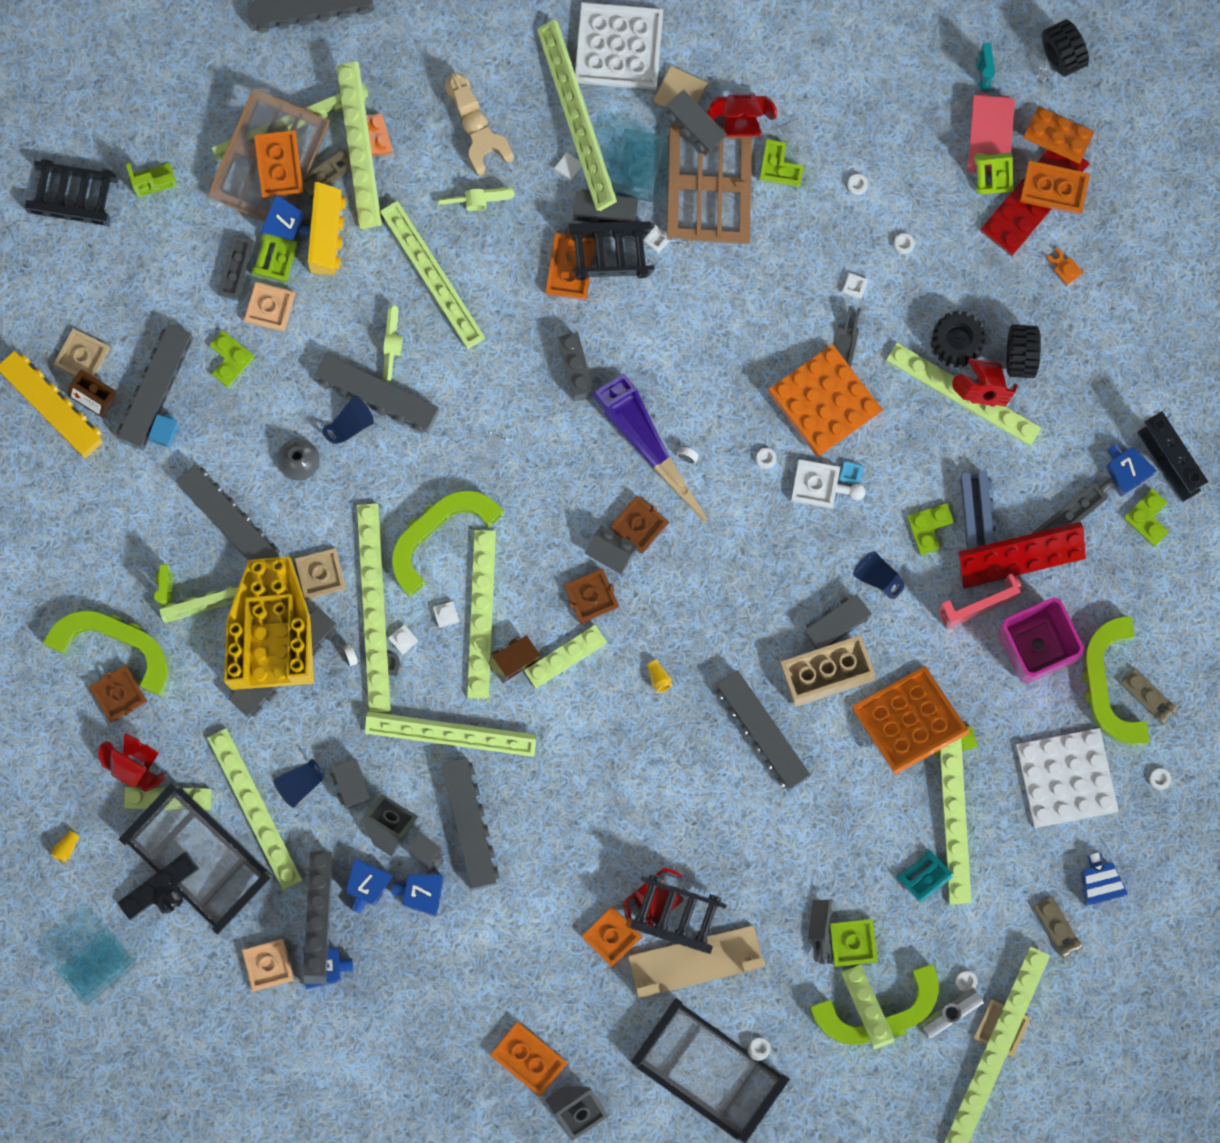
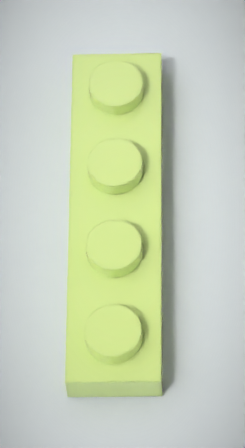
M229 586L225 591L218 593L212 591L200 598L191 597L183 603L167 604L164 608L159 609L161 618L164 623L233 604L239 586Z
M594 625L525 669L524 672L536 689L605 645L607 641L597 626Z
M125 787L124 809L146 810L166 788H154L145 792L138 787ZM183 788L206 811H211V789ZM174 798L164 810L188 809Z
M862 965L842 971V978L873 1048L876 1049L894 1042L892 1032Z

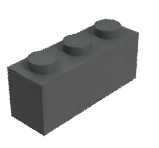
M684 89L662 111L667 121L674 123L679 128L680 134L693 143L695 150L703 153L705 156L727 135Z
M590 190L576 191L573 221L590 223L636 222L638 199L632 195L615 196L616 203L599 211L595 208Z
M578 332L559 336L558 345L574 402L593 397L594 389Z
M858 594L853 597L851 595L846 596L840 601L841 605L836 609L834 607L829 608L823 613L824 617L819 621L815 618L806 625L807 629L804 634L816 650L834 644L871 617L872 613Z
M421 832L407 849L410 856L430 872L433 869L437 871L444 862L442 849Z

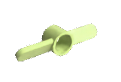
M510 187L489 190L471 189L467 190L465 195L438 198L436 201L437 204L465 202L466 210L477 211L486 209V202L512 199L514 197V190Z
M395 305L388 308L384 339L382 380L390 383L392 378L394 355L401 356L403 335H396L398 308Z

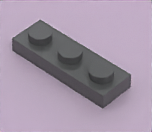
M233 235L218 296L239 301L254 240Z

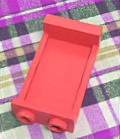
M979 93L973 96L966 172L977 173L974 156L978 153L990 155L1011 152L1015 99L1007 95L991 97L988 94ZM991 164L985 165L986 174H991Z
M1009 574L1004 581L1006 590L957 611L954 610L950 600L943 602L938 611L946 629L1015 601L1021 593L1020 589H1022L1019 579L1017 577L1014 578L1013 574Z

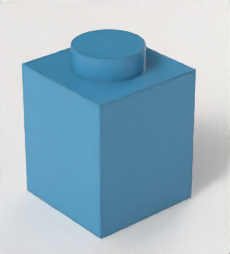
M157 414L148 437L150 442L171 448L179 427L178 422L175 420L176 418L168 414H163V416Z

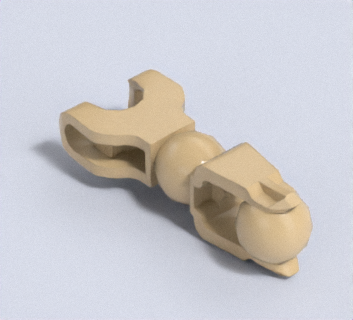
M455 72L445 81V91L448 96L454 99L458 115L462 120L463 129L470 135L472 145L469 149V162L476 175L480 177L485 174L483 157L487 153H498L506 164L513 162V153L506 138L494 134L488 126L487 117L484 113L480 112L479 103L470 90L471 84L469 79L465 75Z

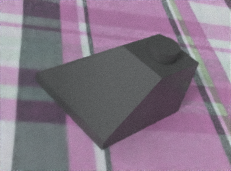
M382 794L365 814L363 821L373 845L393 856L418 816Z
M562 1087L545 1099L572 1141L609 1117L590 1087Z

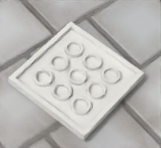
M582 3L575 70L578 84L657 90L663 9Z
M1100 728L1016 744L1034 829L1119 812Z

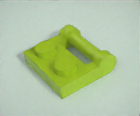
M1011 152L990 155L978 153L974 156V163L977 165V184L975 185V192L977 194L1013 191V161ZM991 164L992 184H986L985 165Z
M262 234L260 240L262 242L251 274L287 283L298 242ZM274 244L275 248L268 270L263 269L269 246Z
M159 564V571L155 573V582L158 583L159 589L155 592L154 599L161 608H164L165 605L172 603L173 571L169 565Z

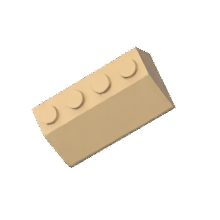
M861 635L780 662L794 707L875 681V671Z

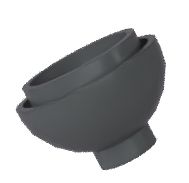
M293 439L281 447L277 461L283 475L291 480L301 481L310 478L317 471L320 457L316 447L311 442L304 439ZM296 453L301 454L299 460L293 458Z

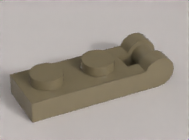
M345 149L308 173L303 184V190L310 199L314 197L315 182L330 186L351 172L349 154ZM342 161V163L344 164V166H342L341 168H339V166L337 165V163H339V162Z
M1136 668L1120 683L1162 725L1168 721L1167 718L1171 714L1174 715L1178 711V708ZM1160 704L1165 707L1162 712L1156 709Z
M1053 896L1034 906L1036 913L1064 960L1070 957V954L1074 951L1079 952L1083 949L1082 944L1074 934ZM1069 938L1071 944L1064 946L1062 941Z

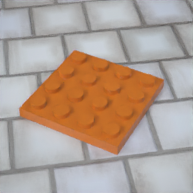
M833 344L767 390L768 394L817 458L883 411Z
M926 666L851 706L854 714L894 775L969 734L968 728Z

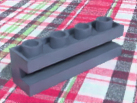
M987 471L970 475V472L962 473L960 484L967 549L998 542L993 537V531H996L995 518L991 517V510H994V500L989 496V490H992L991 477L987 476Z

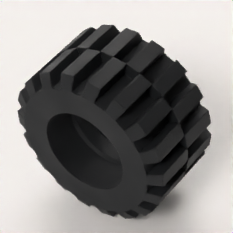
M1065 19L1043 30L1042 42L1046 55L1054 69L1061 76L1066 77L1089 65V54L1085 41L1077 27L1070 20Z
M953 311L952 315L950 313L945 314L944 318L941 317L933 330L931 348L934 347L933 353L935 356L938 354L940 362L946 361V366H950L951 363L954 364V368H958L961 364L962 367H966L969 358H978L983 349L986 338L984 327H980L981 322L979 319L975 321V316L971 314L969 317L965 311H962V314H958V311ZM951 330L964 331L970 338L969 346L963 349L952 347L947 342V333Z
M1012 324L1007 338V374L1009 377L1035 378L1039 370L1041 353L1039 327Z

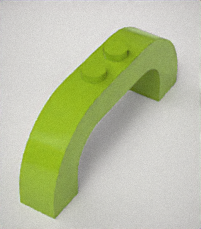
M473 491L452 493L442 498L435 505L430 504L423 511V516L419 519L414 518L407 525L409 528L400 536L395 545L392 565L400 588L409 598L425 585L424 579L412 566V556L416 548L448 519L458 513H471L477 516L488 528L491 527L504 515L503 509L494 500L484 494Z
M78 611L61 618L48 632L43 644L66 655L73 639L87 631L98 632L141 651L147 660V670L140 687L162 697L169 678L167 657L156 640L141 631L140 626L132 622L129 625L122 623V618L113 614L106 616L94 611Z
M1132 616L1113 619L1102 625L1094 633L1085 650V669L1081 673L1082 681L1087 682L1088 689L1084 692L1085 702L1090 704L1093 720L1101 732L1117 743L1128 746L1147 745L1150 742L1147 721L1126 722L1119 719L1113 713L1110 707L1104 666V653L1109 645L1115 642L1129 641L1135 637Z
M933 964L911 972L917 989L914 1004L906 1011L885 1018L894 1038L907 1034V1029L922 1022L933 1010L939 992L938 976ZM831 1000L810 1007L812 1017L818 1028L833 1041L851 1046L871 1042L864 1025L859 1027L849 1026L838 1018Z

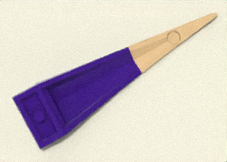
M622 374L594 391L592 396L604 410L603 414L702 521H706V515L681 477L657 433L638 390L627 376Z

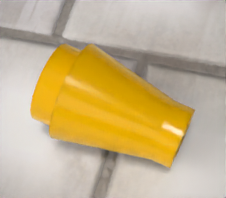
M653 660L646 665L649 670L652 688L657 693L664 692L672 687V679L658 660Z
M69 830L51 848L52 852L50 855L59 862L65 863L67 860H70L80 837Z

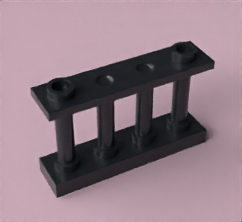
M46 159L41 161L34 160L36 170L41 172L35 199L32 201L26 200L25 209L27 213L109 226L111 218L105 211L110 182L118 183L119 180L113 171L108 169L96 171L53 164L52 161ZM49 172L61 174L56 201L53 204L45 203L43 200ZM69 175L81 177L77 202L73 207H67L64 204ZM90 179L102 181L97 207L94 211L86 210L84 207Z
M650 221L568 224L565 229V238H572L574 240L577 268L571 270L569 278H576V280L581 281L588 279V277H649L655 270V265L646 266L643 237L651 230ZM625 236H633L635 238L638 266H626L623 244ZM584 237H592L595 241L597 267L585 268L582 242ZM605 237L615 239L617 267H605L603 239Z
M1163 411L1144 421L1146 427L1139 430L1137 434L1182 503L1200 493V487L1209 481Z
M651 874L649 878L642 876L641 881L649 885L638 916H635V919L628 917L625 926L711 954L713 946L707 943V935L717 906L726 909L727 904L721 902L722 898L709 894V897H705L662 883V878ZM660 887L669 891L659 921L654 926L648 924L646 918L656 888ZM678 893L689 898L679 928L672 932L667 930L668 926L666 925ZM700 900L709 904L699 934L694 939L688 937V932L686 931L696 901Z

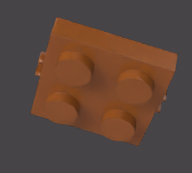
M636 495L610 526V529L638 546L636 550L643 555L669 524V521L657 512L655 506L652 504L649 506Z
M603 568L564 584L570 599L568 602L571 609H574L580 625L619 608L613 593L615 591L612 583L609 584Z
M127 665L113 673L108 672L104 674V678L89 686L110 723L117 721L125 715L128 716L137 708L148 703Z

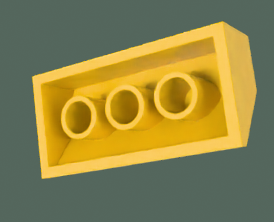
M315 182L308 265L311 274L336 275V269L341 267V257L337 256L338 249H342L343 237H339L340 229H344V217H341V211L346 209V197H343L342 190L320 182Z

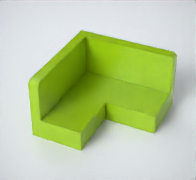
M130 162L126 163L132 186L138 198L177 186L170 163L134 173Z

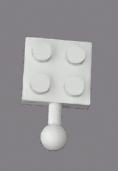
M799 459L791 502L833 509L836 492L848 494L853 500H861L864 498L866 491L861 484H853L852 486L837 484L840 467Z

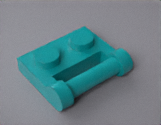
M983 43L981 51H978V58H976V69L981 71L982 78L979 82V89L983 92L990 90L991 80L995 76L991 43Z
M928 849L924 852L923 857L903 873H898L896 878L921 904L953 878V874ZM929 862L932 863V865L925 869L911 882L908 880Z

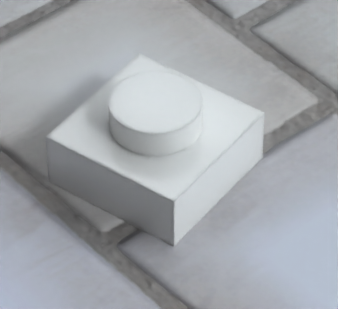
M453 601L433 607L439 628L459 622Z
M405 624L388 637L401 654H404L418 642Z

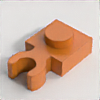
M1057 248L1055 252L1059 258L1053 259L1049 254L1047 260L1049 263L1057 266L1053 271L1068 286L1081 276L1083 271L1071 257L1065 260L1062 250Z

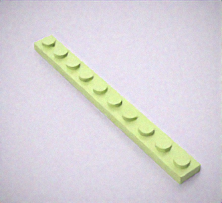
M551 20L538 28L537 31L595 208L602 211L616 203L617 200L558 21Z
M378 503L357 505L369 712L391 713Z
M1029 947L944 1143H969L1050 955Z

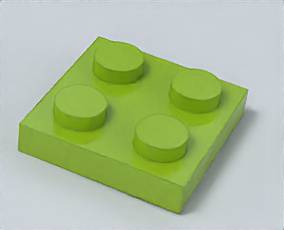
M873 919L829 924L834 967L878 963Z

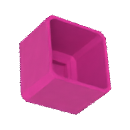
M1055 597L1006 618L997 633L1020 682L1025 684L1034 682L1076 663L1084 650L1083 644L1062 601ZM1036 639L1042 641L1043 649L1039 651L1033 649L1032 641Z

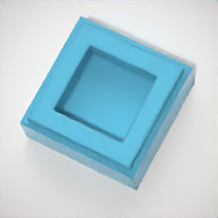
M844 460L838 481L850 485L859 484L864 466Z

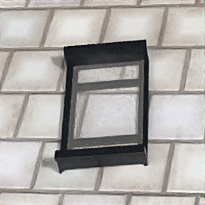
M172 782L118 839L123 845H129L156 872H159L182 853L188 851L199 867V870L178 885V892L213 926L212 930L217 935L271 879V872L180 785H174Z
M675 998L631 1060V1063L639 1071L740 1143H746L790 1078L784 1074H779L764 1062L751 1058L746 1049L682 1005L683 1002L678 998Z

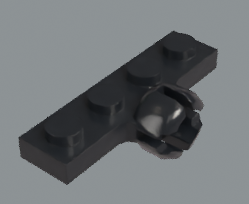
M185 851L117 903L129 920H132L153 904L158 907L162 914L170 913L175 910V906L179 907L183 902V898L178 892V885L198 871L199 867L188 851Z

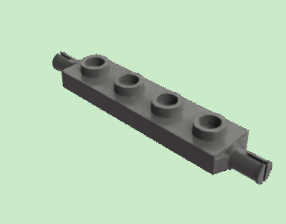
M1108 478L1102 485L1096 482L1092 483L1032 533L1082 521L1108 499L1106 491L1115 485L1114 481L1111 482L1112 479Z

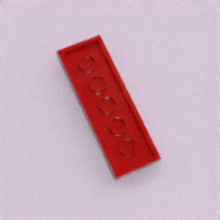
M1047 150L1038 160L1039 163L1084 172L1090 164L1084 158H1082L1079 164L1050 150ZM1025 177L980 229L981 233L1010 256L1016 253L1052 210L1051 208L1020 202Z
M1077 522L958 551L963 589L1006 579L1009 574L1018 576L1086 559L1082 523Z

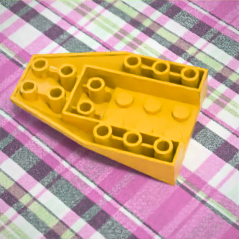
M290 556L248 560L226 620L224 682L231 690L314 684L310 614Z

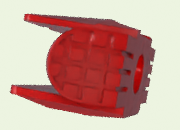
M728 94V97H716L711 102L707 114L713 120L718 116L727 117L724 132L727 134L725 137L761 136L762 131L756 117L765 115L768 119L774 120L777 118V109L773 101L767 96Z
M969 358L968 363L976 374L977 379H972L964 374L956 375L952 381L954 391L963 400L971 401L973 404L1006 407L1016 392L1017 384L1014 383L1010 389H1007L1003 368L1000 363Z
M129 734L124 735L123 754L115 750L113 744L109 741L102 742L99 747L98 757L102 767L111 771L113 777L132 788L138 787L148 792L161 784L166 777L164 773L155 775L148 771L159 753ZM129 756L138 758L139 761L144 762V766L129 758Z
M666 867L654 875L659 877V875L664 873L679 879L683 877V874ZM644 883L622 902L626 921L628 917L631 918L629 901L633 898L640 909L649 885L648 883ZM660 887L656 888L646 918L648 924L654 925L659 921L669 890ZM678 893L672 910L684 901V898Z

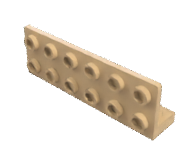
M749 926L708 936L707 943L713 946L711 954L676 944L629 956L638 999L765 968L766 965L764 957L761 955L755 927Z

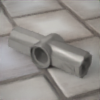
M972 987L920 1022L919 1025L927 1037L931 1039L984 1002L974 987ZM949 1007H953L957 1011V1016L953 1020L948 1019L946 1016V1010Z

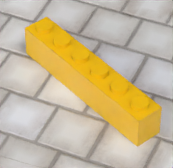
M14 350L0 363V374L86 459L103 443L100 438L102 433L94 425L90 428L86 423L88 419L80 411L76 413L72 409L74 405L66 397L62 399L57 394L59 390L52 382L47 384L43 380L44 374L37 367L33 370L28 365L30 360L23 353L18 355Z

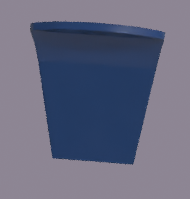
M354 396L334 422L323 427V435L333 444L343 443L365 428L373 425V416L366 404ZM327 430L332 431L335 434L336 439L331 438L328 435Z
M875 551L861 559L854 570V577L868 585L883 590L890 599L897 598L904 589V582L899 574ZM899 583L898 591L892 594V587Z
M310 759L309 763L274 779V785L283 800L294 808L324 779V774L316 761Z

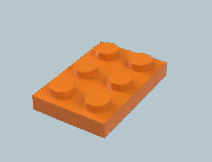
M1038 106L1023 138L1080 164L1095 131Z
M296 130L254 135L262 198L304 193Z
M1029 161L1020 202L1081 215L1090 173Z
M555 233L545 293L546 295L587 301L590 277L581 281L576 280V278H569L571 270L577 268L574 240L572 238H565V234ZM584 237L582 242L586 268L592 267L595 241L592 238Z
M518 1021L490 1054L494 1060L539 1097L544 1094L568 1064Z

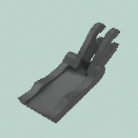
M849 305L845 326H838L834 346L851 367L859 332L857 323L861 308L858 307L854 327L852 328L848 327L852 306Z
M833 899L813 900L808 941L813 942L815 962H818L819 954L821 955L820 964L825 962L826 954H828L827 964H830L833 960V952L829 943V921L832 914Z

